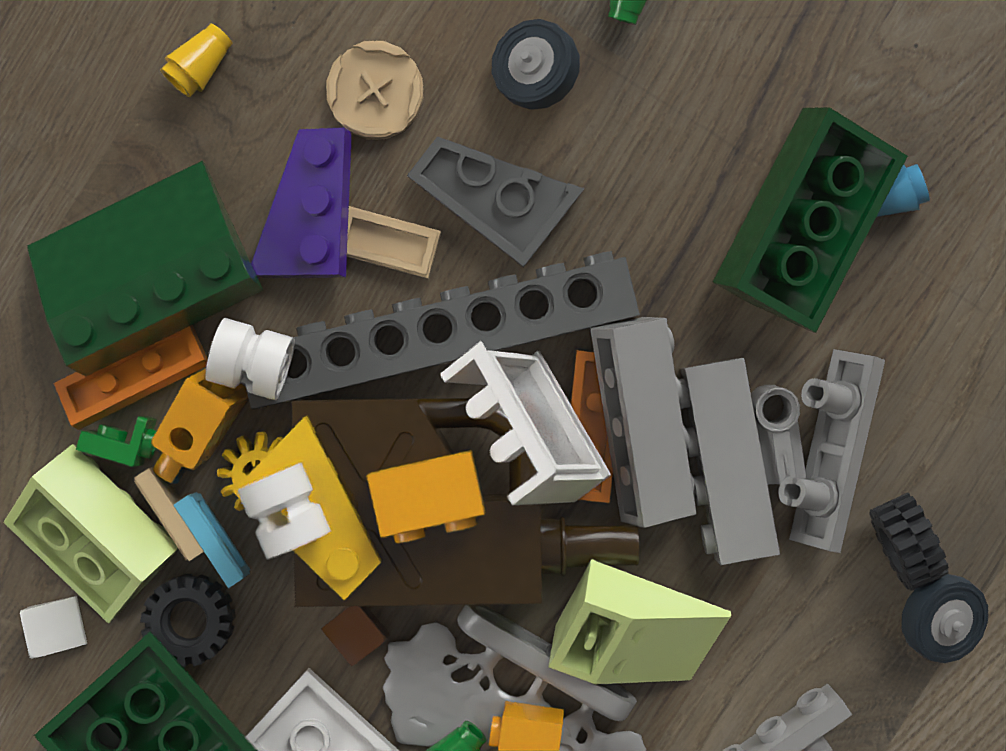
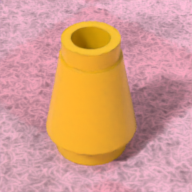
M210 23L205 30L203 29L165 57L167 63L160 71L176 89L187 97H191L197 90L200 92L204 90L233 43L219 27Z

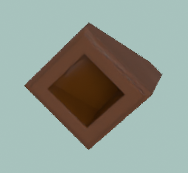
M348 606L321 628L351 666L382 645L390 636L367 606Z

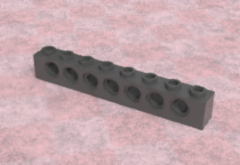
M612 251L603 252L583 258L585 267L566 271L564 263L554 264L536 269L537 278L518 283L516 274L488 281L489 290L470 294L469 287L465 286L441 292V302L422 306L421 298L392 304L394 313L376 318L374 317L373 309L344 316L346 325L327 329L325 321L297 327L298 337H294V350H299L305 355L307 359L305 372L298 378H291L287 375L277 400L248 393L247 391L251 409H259L456 361L480 341H482L486 350L497 351L637 317L640 314L626 257L614 259ZM575 281H586L593 286L595 300L591 306L579 308L570 302L568 288ZM530 292L542 294L548 302L546 315L537 320L526 318L520 311L519 303L521 298ZM487 303L494 305L499 310L501 320L495 329L485 332L478 330L473 325L472 313L477 306ZM435 315H443L452 323L451 336L442 343H433L425 335V324L429 318ZM386 327H397L404 336L403 347L393 355L384 354L377 345L378 335ZM341 338L349 339L354 344L356 351L353 361L344 367L336 365L330 357L332 344Z

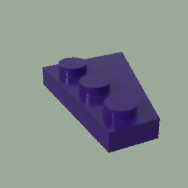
M319 128L298 130L251 262L258 278L346 277L352 132L348 129Z

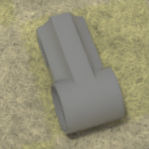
M776 385L757 387L751 393L767 485L781 484L787 477L805 479L806 472L798 425L800 404L797 397L791 391ZM779 395L784 404L783 412L777 419L767 421L762 412L763 404L770 396Z

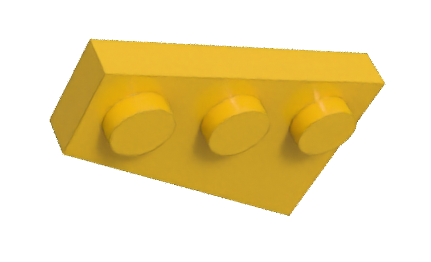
M305 416L232 492L240 498L238 489L302 462L313 488L308 499L312 503L320 504L331 531L292 550L345 600L382 562V559L354 505L352 506L337 477L338 474L330 459L327 458L308 416ZM287 508L281 509L282 514L288 519Z

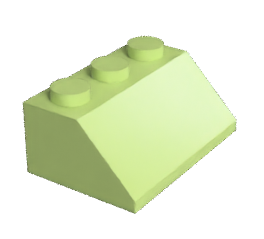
M73 444L31 477L3 522L108 624L159 573L178 550L166 529L152 521L135 504L130 494L119 489L100 470L98 464L92 458L76 450V446Z

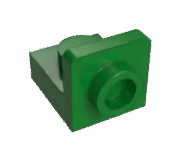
M138 416L131 441L126 440L128 431L104 424H99L97 431L83 430L80 433L76 450L132 467L143 466L145 458L152 459L157 449L151 443L157 431L154 430L157 419L148 416Z

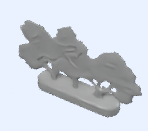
M483 604L465 605L457 621L463 632L486 646L485 652L479 654L459 653L456 649L455 638L447 627L437 622L421 626L417 634L409 642H389L388 644L389 651L385 656V661L391 673L382 688L385 693L386 704L392 710L391 724L396 739L401 744L433 746L454 729L460 727L464 721H469L476 725L486 737L487 741L480 751H498V747L489 746L493 716H503L505 701L551 707L549 703L544 701L542 696L544 689L549 683L583 703L580 709L563 719L559 751H646L640 734L632 731L606 734L596 730L592 719V714L595 710L609 719L624 721L637 702L629 691L617 683L593 684L549 668L552 649L550 643ZM448 654L457 657L456 662L446 666L443 663L444 657ZM503 657L536 676L527 694L519 697L510 696L498 687L494 679L493 668ZM467 664V668L474 671L477 665H480L481 670L469 681L458 683L451 678L452 672ZM485 676L490 680L489 689L486 691L479 684ZM581 727L588 733L587 739L583 744H579L576 741Z

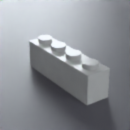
M640 317L590 328L621 522L646 528L695 515V480L690 473L687 455L689 436L682 423L679 403L682 397L680 382L675 376L672 357L674 338L671 330L668 328L667 318Z
M744 358L680 369L682 378L678 379L682 390V397L679 402L680 409L687 408L690 427L686 428L689 436L687 455L688 457L696 456L699 476L693 477L696 489L695 501L697 506L705 505L708 524L701 525V536L706 555L714 553L715 561L720 565L780 555Z

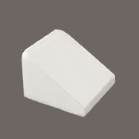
M77 596L29 606L20 611L28 653L31 659L87 644Z

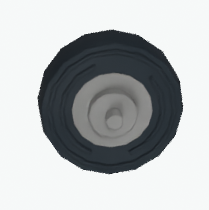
M542 19L523 21L510 28L498 41L492 56V76L498 90L513 104L530 110L548 108L561 101L574 87L580 70V55L573 38L558 24Z
M947 574L915 589L907 598L902 612V632L908 645L927 660L940 663L960 660L973 651L983 638L988 624V604L984 594L967 579Z

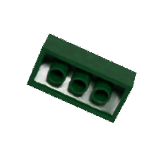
M830 107L802 108L712 282L760 309L816 333L908 156Z

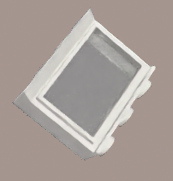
M480 341L440 373L444 382L487 385L467 402L466 412L471 418L485 419L500 407L503 409L513 429L491 446L490 455L494 461L511 462L526 450L538 473L508 495L512 505L575 502L611 476L540 351H536L532 355L486 350L484 344Z

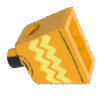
M206 369L186 378L151 441L155 448L162 451L153 467V471L160 478L170 483L178 484L187 469L194 470L213 455L249 399L245 386L239 384L236 388H231L206 381Z

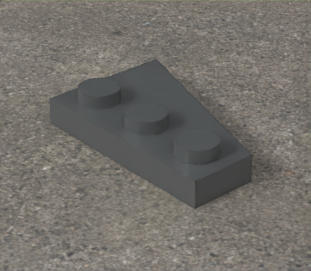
M438 136L407 175L410 180L523 268L584 191V188L570 183L566 184L531 169L521 168L494 158V156Z

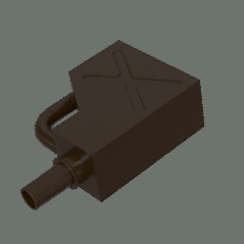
M471 398L292 401V429L305 416H308L327 458L330 459L338 474L337 477L352 506L354 505L382 559V562L343 600L294 552L295 607L541 604L542 574H561V576H565L566 568L587 567L591 560L607 566L639 565L638 526L565 525L564 517H560V519H541V504L512 505L508 495L538 473L525 450L509 462V494H481L485 514L475 516L476 526L446 532L445 524H439L424 528L426 536L423 538L395 543L393 535L380 537L367 475L379 470L455 454L439 428H482L491 430L502 437L513 429L503 409L500 407L487 418L478 419L471 418L466 412L467 402Z

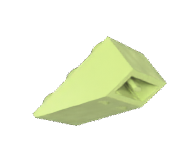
M591 560L556 623L548 667L593 684L691 680L730 619L731 611Z

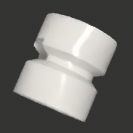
M223 318L216 331L209 352L205 374L206 381L231 388H236L239 384L245 383L248 393L277 400L288 374L295 338L269 330L256 335L252 325Z
M302 462L237 490L248 517L259 519L260 525L255 533L267 559L295 549L331 531L320 504L312 503L308 499L313 488ZM287 508L288 519L282 514L281 509Z

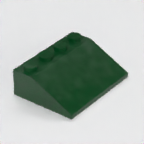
M203 160L27 245L45 317L64 363L70 369L84 376L105 368L263 291Z
M151 631L33 735L47 751H258Z

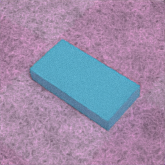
M195 492L187 495L174 504V507L228 588L250 574V568L200 493Z

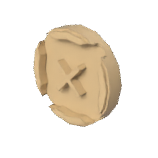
M363 41L352 46L353 48L347 50L343 55L341 54L333 62L326 80L327 101L335 119L344 128L351 131L352 134L367 140L388 139L404 132L417 118L424 101L423 79L416 63L402 48L385 41Z

